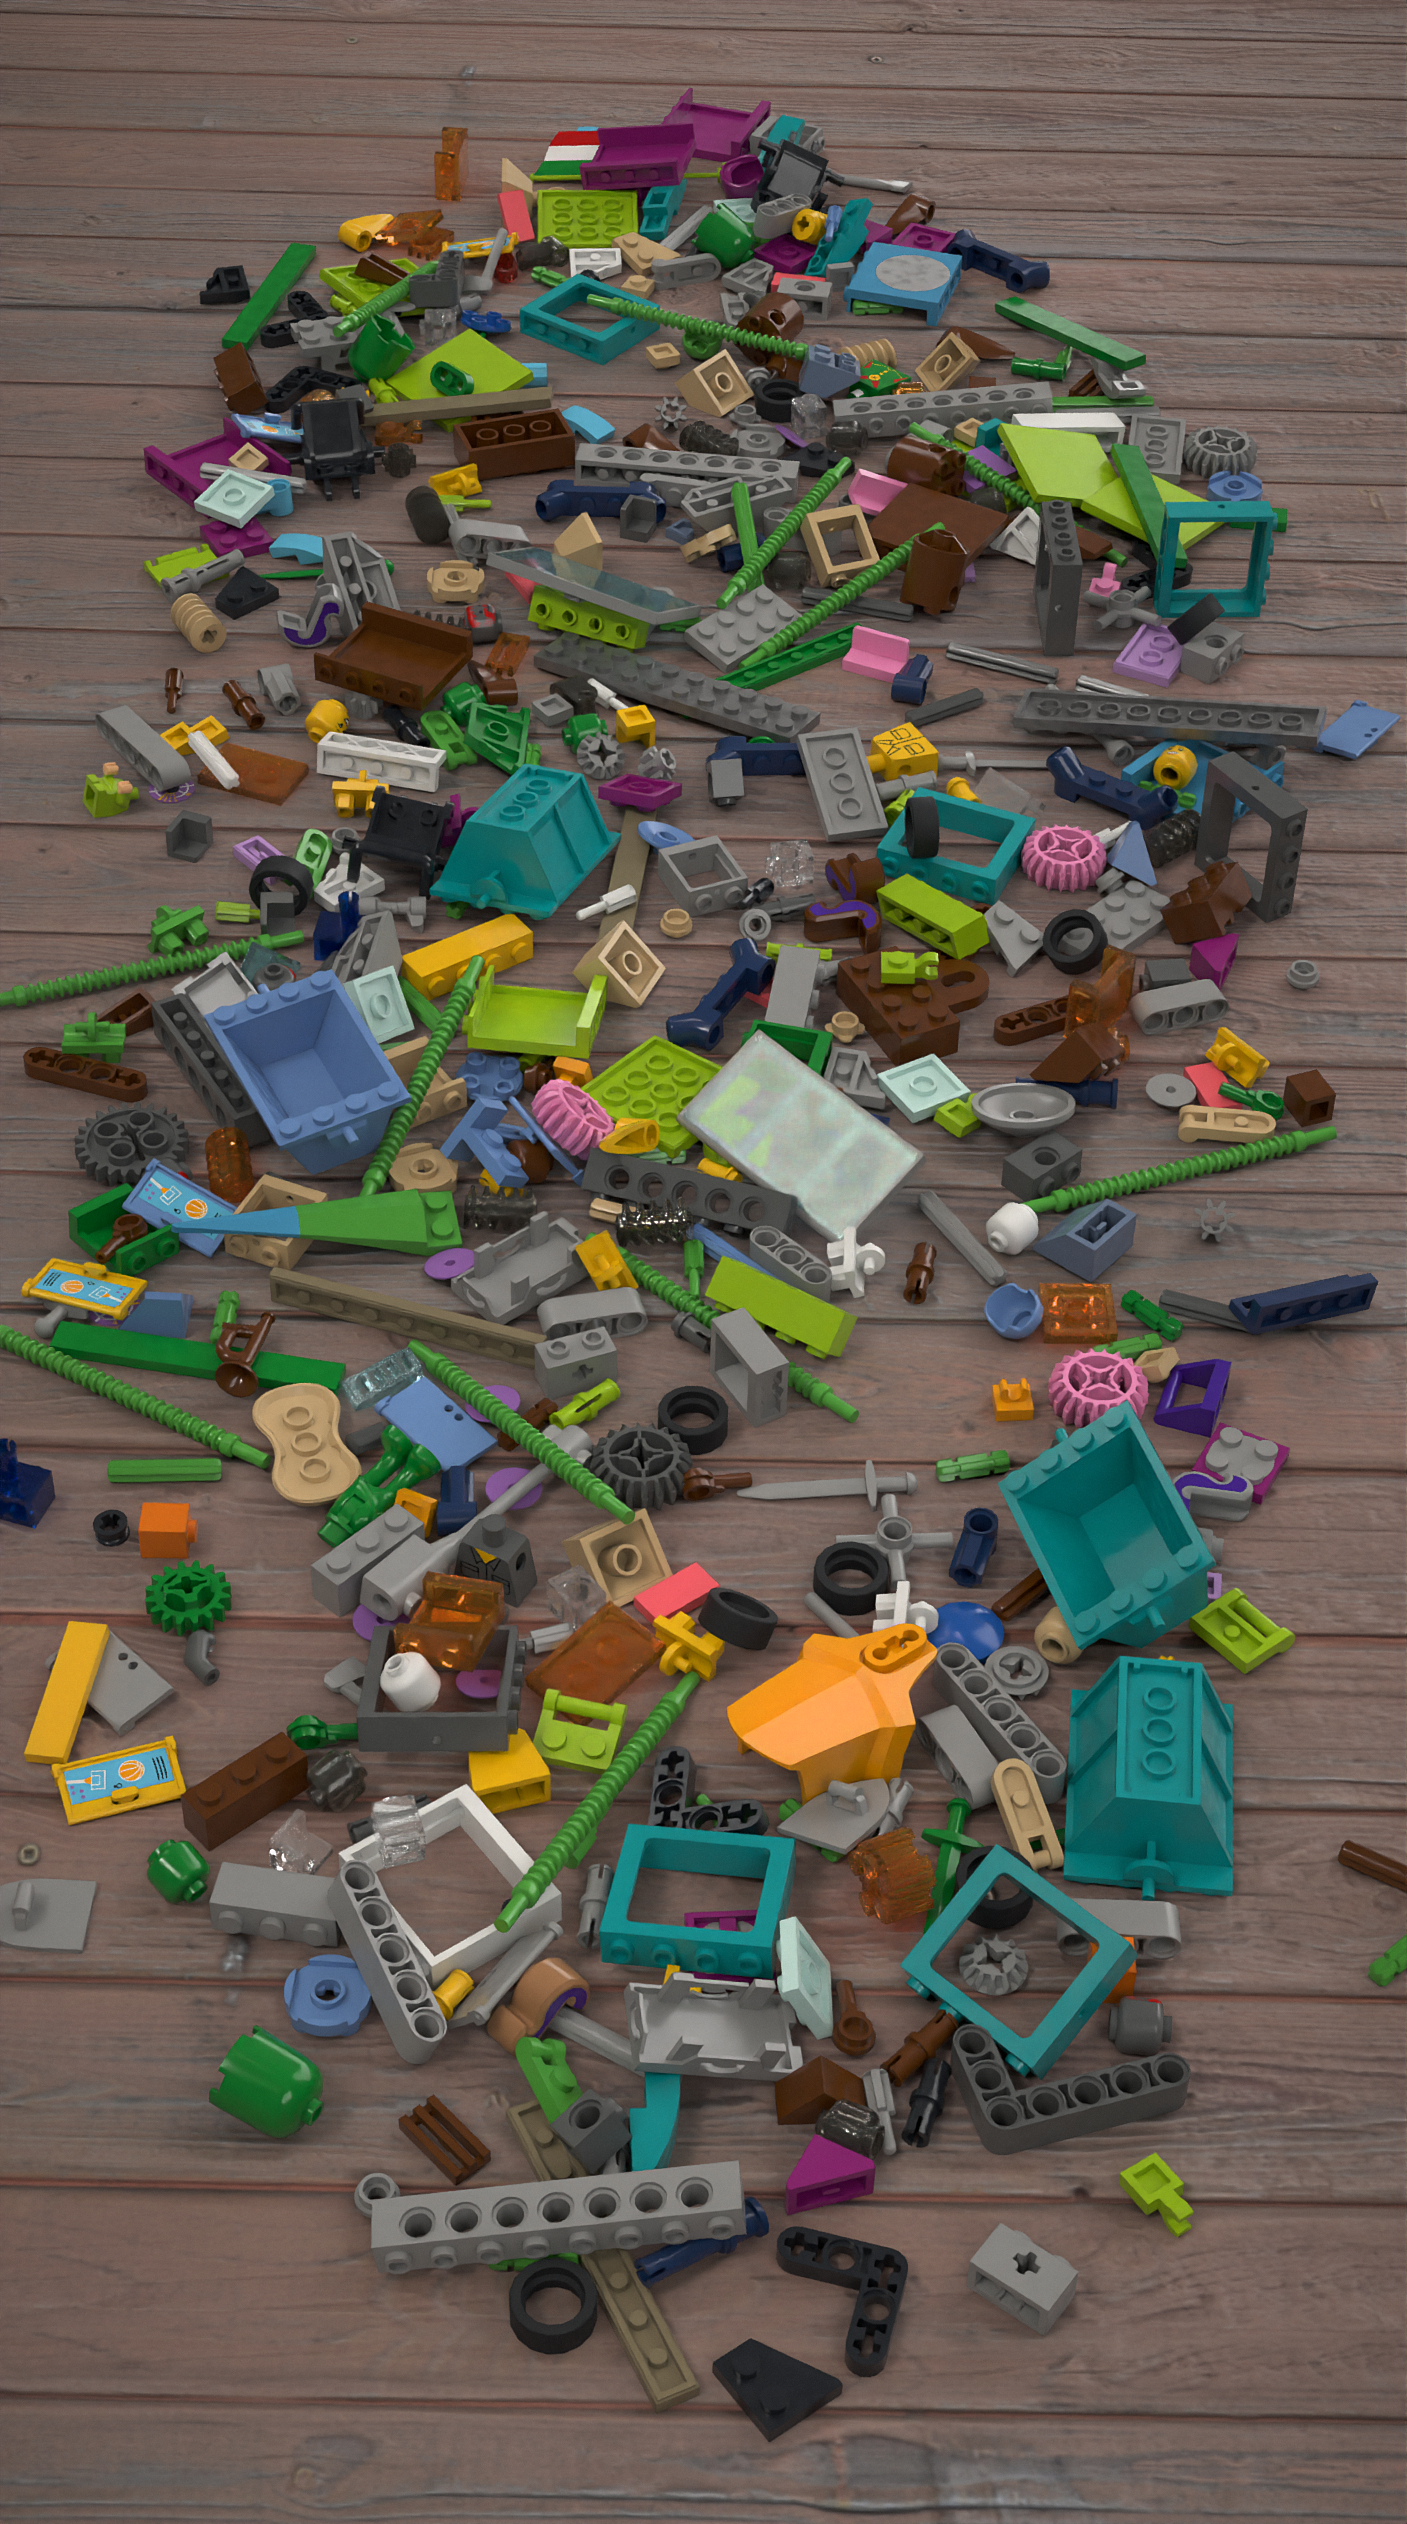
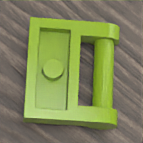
M1238 1588L1230 1590L1210 1603L1208 1607L1192 1616L1189 1621V1628L1244 1674L1276 1653L1286 1652L1295 1641V1635L1286 1627H1278L1249 1603L1247 1595Z
M548 1688L544 1697L543 1709L533 1744L546 1764L602 1775L616 1757L626 1722L628 1705L615 1702L611 1706L561 1695L560 1690ZM560 1711L610 1723L608 1730L605 1731L555 1719L557 1712Z

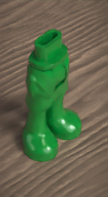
M389 1424L380 1436L384 1449L383 1455L363 1476L359 1474L354 1482L338 1497L330 1508L329 1513L325 1516L327 1522L317 1532V1535L332 1548H336L392 1508L398 1490L402 1488L411 1489L419 1482L433 1477L441 1470V1464L432 1452L421 1444L413 1446L409 1438L400 1429ZM405 1465L401 1472L384 1489L379 1488L400 1467Z

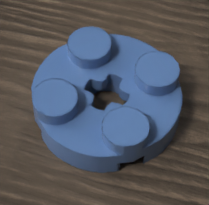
M1221 471L1215 473L1209 479L1206 494L1208 501H1262V482L1250 473L1240 471V475L1236 476L1230 475L1231 471Z
M327 1954L309 1959V1965L301 1968L298 1972L296 1967L289 1974L284 1986L285 2009L291 2019L293 2029L300 2033L321 2037L350 2036L355 2034L361 2026L360 2023L367 2017L372 2005V1996L360 1970L357 1968L356 1962L345 1956ZM326 1990H333L334 1996L337 1998L324 2001L317 1996H324Z

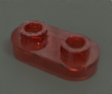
M512 253L500 254L493 277L500 283H511L518 277V264Z

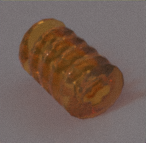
M223 1127L211 1133L205 1141L204 1150L206 1153L209 1187L211 1193L229 1203H239L246 1198L255 1185L248 1138L241 1129Z

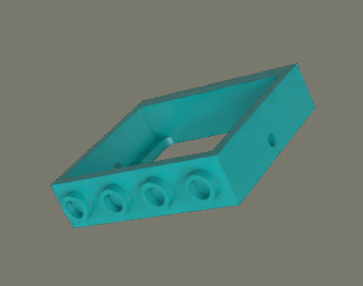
M576 274L520 309V333L604 365L659 330L660 325L656 321L654 323H651L650 320L644 322L643 318L637 320L636 316L630 318L629 314L624 317L621 313L617 315L623 317L621 320L602 332H594L558 318L555 315L577 301L587 303L589 294L609 299L617 297L623 299L624 302L629 300L630 304L636 302L637 306L643 304L644 308L647 305L651 309L656 307L658 311L660 310V305L581 274ZM600 308V309H602V310H605V311H607V312H610V310H608V309Z
M1165 502L1153 595L1156 615L1162 618H1179L1206 595L1212 593L1225 610L1219 617H1260L1261 605L1266 604L1267 598L1264 583L1270 578V564L1267 563L1268 556H1272L1274 551V541L1271 535L1272 530L1277 529V513L1272 511L1270 502ZM1255 522L1245 587L1242 589L1172 590L1180 523Z
M918 787L912 797L932 796L935 799L940 827L1002 843V845L985 868H979L940 856L912 859L908 854L907 847L901 846L905 840L904 807L877 847L876 857L880 859L885 876L898 879L907 873L939 891L993 906L1022 862L1021 851L1026 842V837L1032 836V832L1035 831L1036 819Z
M628 1824L599 1930L601 1961L603 1963L667 1969V1964L680 1966V1970L773 1979L778 1956L776 1941L780 1940V1921L786 1919L796 1874L795 1839ZM640 1867L765 1879L754 1928L749 1932H736L628 1921L627 1915Z
M996 1844L903 1960L900 1967L909 1976L905 1983L925 2000L930 1994L941 2002L938 2009H944L946 2014L948 2012L952 2014L958 2024L964 2020L968 2024H976L987 2029L995 2045L1008 2054L1004 2061L1023 2077L1030 2071L1042 2080L1138 1958V1954L1130 1942ZM1001 1876H1004L1099 1948L1028 2038L1018 2036L932 1968L933 1961Z

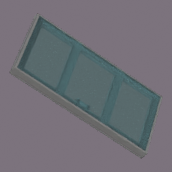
M537 547L488 553L486 565L564 592L565 598L578 603L589 601L653 625L699 617L702 607L697 604Z
M759 1029L676 1118V1122L759 1187L799 1197L795 1215L830 1243L844 1240V1229L855 1227L857 1237L927 1162L923 1153Z

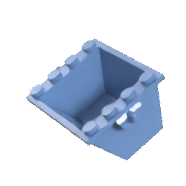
M332 969L315 972L311 977L294 983H284L272 991L268 989L266 984H260L257 987L259 994L251 995L247 1000L230 1006L218 1007L214 1012L204 1015L206 1024L279 1150L286 1149L312 1175L375 1152L379 1147L393 1109L412 1102L410 1094Z

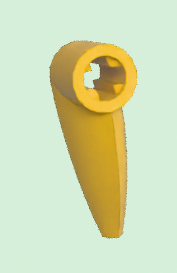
M377 214L346 221L338 231V239L358 252H364L370 246L373 238L389 229L394 222V218L391 214Z
M622 1117L617 1121L614 1131L599 1142V1147L602 1151L614 1154H636L652 1151L656 1148L660 1139L659 1125L652 1119Z

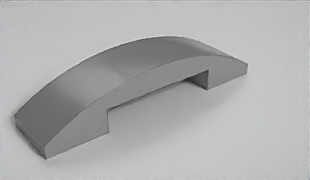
M1091 356L1096 379L1107 397L1111 399L1141 398L1146 394V389L1139 380H1129L1123 373L1124 370Z

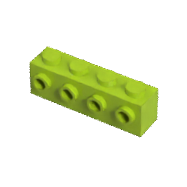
M545 585L534 586L528 621L538 623L537 628L554 631L555 628L564 630V633L572 632L580 637L581 635L590 637V640H598L607 645V642L616 644V648L626 649L630 653H633L634 649L645 647L650 624L589 601L578 603L564 597V592Z
M907 873L876 891L884 919L956 959H962L967 955H971L990 942L987 932L988 922L981 912H977L964 905L961 901L951 898L942 891L927 885L925 882Z
M723 1255L705 1293V1296L716 1300L715 1308L729 1313L744 1307L762 1330L768 1325L777 1330L774 1336L791 1344H795L796 1340L808 1344L805 1351L822 1359H826L827 1354L841 1356L858 1318L741 1261Z

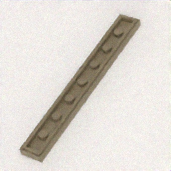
M549 386L373 404V412L365 414V423L359 425V427L547 409L552 407L553 388Z
M629 804L626 806L621 829V840L617 847L608 893L630 884L635 889L637 901L609 914L605 910L603 911L597 943L623 920L634 931L651 845L638 834L637 827L643 821L657 822L658 807L655 811L644 812L637 810V806Z
M275 1266L269 1274L271 1301L533 1369H535L534 1344L547 1341V1336Z
M537 2098L506 2110V2120L538 2182L589 2176L587 2170L567 2152L550 2127V2122ZM604 2214L598 2218H605L610 2216V2214ZM621 2248L594 2250L589 2254H579V2263L594 2281L597 2299L655 2412L659 2413L699 2396L700 2387L649 2289L639 2280L636 2274L639 2270L634 2267V2260L629 2251Z

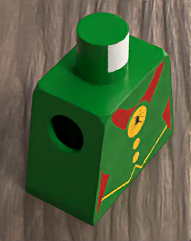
M872 359L860 368V380L849 386V393L846 399L911 393L912 377Z

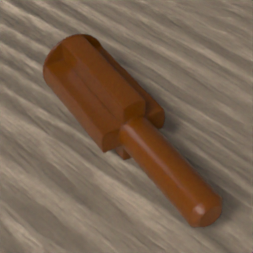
M170 668L166 671L165 697L168 699L167 712L169 714L176 712L177 700L180 699L182 694L184 675L178 668Z

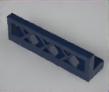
M1371 1273L1349 1277L1346 1274L1231 1299L1228 1308L1252 1335L1367 1310L1370 1307L1379 1281Z

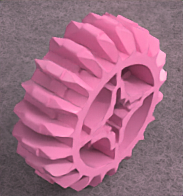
M1056 824L1052 828L1042 826L1041 831H1033L1032 836L1026 837V842L1021 851L1023 873L1028 874V880L1036 881V885L1039 887L1047 886L1048 891L1059 889L1060 893L1062 890H1069L1074 893L1077 888L1086 890L1087 886H1095V881L1104 873V867H1106L1107 862L1105 844L1100 842L1099 836H1092L1090 830H1080V826L1071 828L1067 824L1065 827H1059Z
M561 1079L550 1080L541 1087L531 1103L533 1115L537 1117L536 1121L543 1127V1131L552 1137V1141L560 1144L562 1149L565 1148L571 1155H577L581 1160H588L591 1147L601 1149L599 1142L613 1132L615 1128L613 1118L606 1113L605 1108L598 1104V1100H594L589 1096V1093L582 1091L579 1086H573L569 1081Z
M1090 1347L1087 1353L1076 1350L1072 1357L1064 1355L1061 1363L1055 1364L1048 1383V1399L1050 1400V1406H1053L1055 1416L1062 1417L1064 1425L1074 1423L1078 1428L1086 1427L1103 1416L1108 1409L1117 1407L1126 1400L1130 1402L1138 1419H1141L1145 1411V1405L1148 1404L1147 1377L1142 1373V1367L1134 1366L1132 1358L1122 1359L1120 1351L1112 1355L1107 1353L1105 1348L1102 1352H1095Z

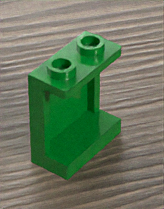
M125 1183L68 1210L69 1238L96 1260V1252L113 1237L112 1227L115 1220L120 1216L131 1214L124 1210L122 1205L134 1188ZM147 1223L149 1233L146 1236L119 1248L106 1264L101 1265L106 1266L110 1272L132 1277L178 1254L179 1233L171 1231V1224L158 1229Z

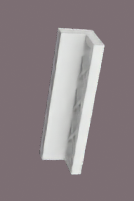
M329 731L317 744V773L359 779V771L367 770L368 779H377L379 783L435 792L438 789L439 767L446 760L447 750Z

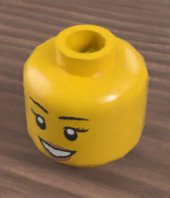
M334 699L318 701L305 719V728L308 736L317 744L329 731L344 733L350 724L346 707Z
M1170 746L1162 752L1154 763L1153 773L1155 780L1159 785H1168L1173 789L1180 790L1186 787L1196 774L1197 759L1193 752L1184 746Z

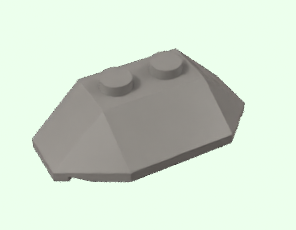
M770 474L769 477L741 475L691 489L681 501L680 507L695 523L708 532L731 524L734 532L737 533L738 527L731 493L735 482H744L748 486L755 527L763 525L764 511L770 507H781L792 495L793 489L779 474Z
M351 531L323 536L324 579L326 583L335 584L341 589L344 612L342 617L337 620L342 633L346 637L362 623L361 607L367 601L400 610L383 556L358 539Z
M387 910L363 916L357 924L359 928L348 937L336 955L332 970L343 988V983L392 965L398 976L403 961L392 913Z

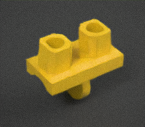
M472 463L431 476L428 480L430 493L433 497L434 495H463V498L482 492L477 476V464Z
M367 770L359 771V779L348 778L347 782L333 781L332 793L338 817L351 818L354 816L355 808H366V817L371 819L375 804L371 800L375 787L377 785L384 786L386 794H389V784L379 783L377 779H368Z
M1219 1027L1215 1042L1204 1055L1213 1062L1217 1069L1225 1071L1245 1088H1251L1256 1079L1263 1078L1269 1067V1061L1226 1027Z
M608 1230L575 1246V1250L599 1291L623 1287L638 1288L634 1276Z
M682 1611L670 1619L660 1614L653 1620L656 1634L652 1643V1648L655 1649L654 1654L661 1658L660 1671L668 1676L676 1673L678 1669L685 1673L694 1671L701 1678L709 1682L716 1675V1661L724 1652L725 1641L708 1631L701 1638L694 1635L696 1623L692 1617Z

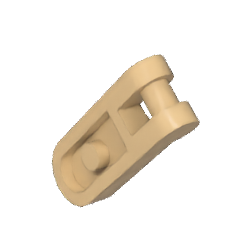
M1196 1105L1183 1106L1179 1111V1122L1181 1124L1178 1127V1136L1180 1140L1187 1143L1194 1142L1199 1138L1242 1143L1250 1142L1254 1144L1257 1140L1263 1142L1265 1138L1271 1140L1275 1134V1119L1271 1115L1260 1111Z
M1015 1758L1000 1762L992 1773L990 1783L1014 1851L1019 1852L1028 1860L1033 1871L1036 1873L1037 1869L1048 1867L1050 1870L1062 1867L1064 1865V1855L1033 1771L1024 1761ZM1040 1839L1043 1850L1033 1853L1029 1842Z

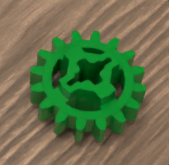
M195 1560L191 1567H186L183 1561H178V1569L175 1570L168 1566L163 1567L164 1576L153 1575L151 1577L152 1585L145 1588L146 1612L151 1614L152 1624L162 1623V1630L165 1633L172 1628H176L178 1636L181 1637L185 1630H191L193 1633L203 1626L210 1631L214 1630L213 1621L224 1622L226 1620L225 1611H229L232 1608L230 1582H226L225 1573L222 1571L215 1574L213 1564H209L204 1569L200 1568L198 1560Z

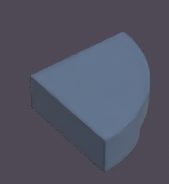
M683 517L666 528L665 537L681 545L694 539V531L691 522Z

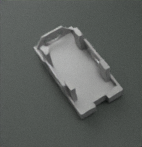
M385 310L379 314L394 322L396 325L393 329L403 336L405 332L395 312ZM329 316L322 320H301L298 323H291L290 328L294 341L298 342V350L302 359L321 356V369L332 372L335 371V364L349 362L348 357H340L341 349L345 351L350 348L366 324L354 332H347L341 337L334 336L333 329L342 323L344 317Z
M226 951L208 963L209 969L195 979H192L190 976L171 989L175 995L183 993L208 1029L209 1027L204 1020V1015L214 1012L218 1007L230 1006L247 1000L251 995L258 994Z
M542 1211L530 1218V1227L526 1226L494 1245L487 1242L474 1249V1267L451 1279V1290L487 1321L504 1325L590 1275L575 1250V1246L584 1241L578 1237V1229L563 1217L549 1224L548 1213ZM523 1238L522 1244H518L510 1253L501 1257H495L494 1259L493 1254L498 1251L505 1252L510 1250L518 1243L516 1240Z
M673 1972L664 1985L629 1983L623 1993L634 2071L778 2081L803 2066L801 2047L792 2046L790 2031L796 2024L794 2008L789 2001L785 2002L781 1995L772 1994L776 1989L774 1980L754 1979L749 1986V1983L697 1979L691 1973ZM690 1987H700L701 1990L708 1993H723L726 1992V1989L733 1990V1992L730 1995H728V1993L703 1994L696 1992L694 1990L690 1991Z

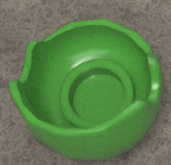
M689 330L684 332L682 336L684 351L695 359L712 358L718 354L723 340H719V337L713 339L712 335L706 337L705 333L699 335L698 331L693 334Z

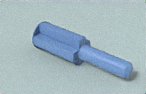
M837 205L828 208L824 226L827 230L825 234L826 242L832 241L833 234L838 230L843 214L842 209Z

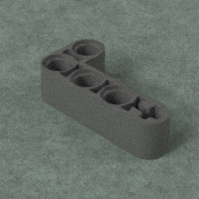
M460 250L443 251L440 253L435 274H420L409 277L410 303L421 308L458 305L465 281L463 252Z

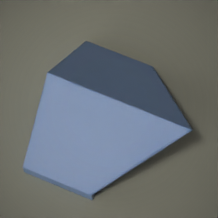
M1136 820L1129 822L1107 855V862L1150 886L1155 885L1157 881L1140 824Z
M145 1291V1299L118 1329L172 1338H185L194 1295Z

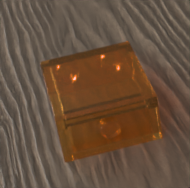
M442 128V152L437 151L434 155L435 198L437 200H461L469 175L468 128Z
M1107 945L1104 948L1101 977L1094 985L1077 978L1069 985L1064 1028L1065 1038H1068L1076 1029L1100 1022L1109 1031L1128 1010L1132 996L1137 955L1115 946Z
M427 1571L422 1579L424 1600L409 1624L397 1623L394 1628L395 1653L417 1652L422 1654L432 1666L473 1672L505 1617L503 1583Z

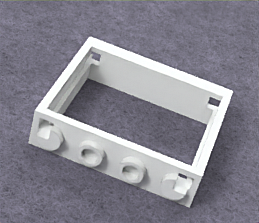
M467 1784L339 1853L340 1869L344 1863L350 1860H360L369 1864L377 1872L461 1826L513 1888L527 1874L534 1861ZM551 1882L545 1892L540 1895L537 1903L532 1908L525 1909L507 1933L499 1932L493 1923L434 1957L392 1906L432 1991H435L450 1976L453 1970L460 1969L469 1973L511 1949L520 1937L543 1930L542 1926L545 1923L552 1921L557 1923L562 1920L561 1892Z

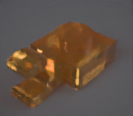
M393 421L377 423L375 445L403 447V442L422 443L423 434L413 433L414 430L422 429V421H410L406 427H404V423H395Z

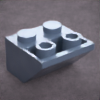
M816 344L815 347L808 345L799 373V390L827 398L860 380V362L849 353L842 352L839 355L830 352L831 349L824 345Z
M1109 1199L1075 1209L1034 1244L1033 1250L1092 1282L1133 1246L1137 1214Z

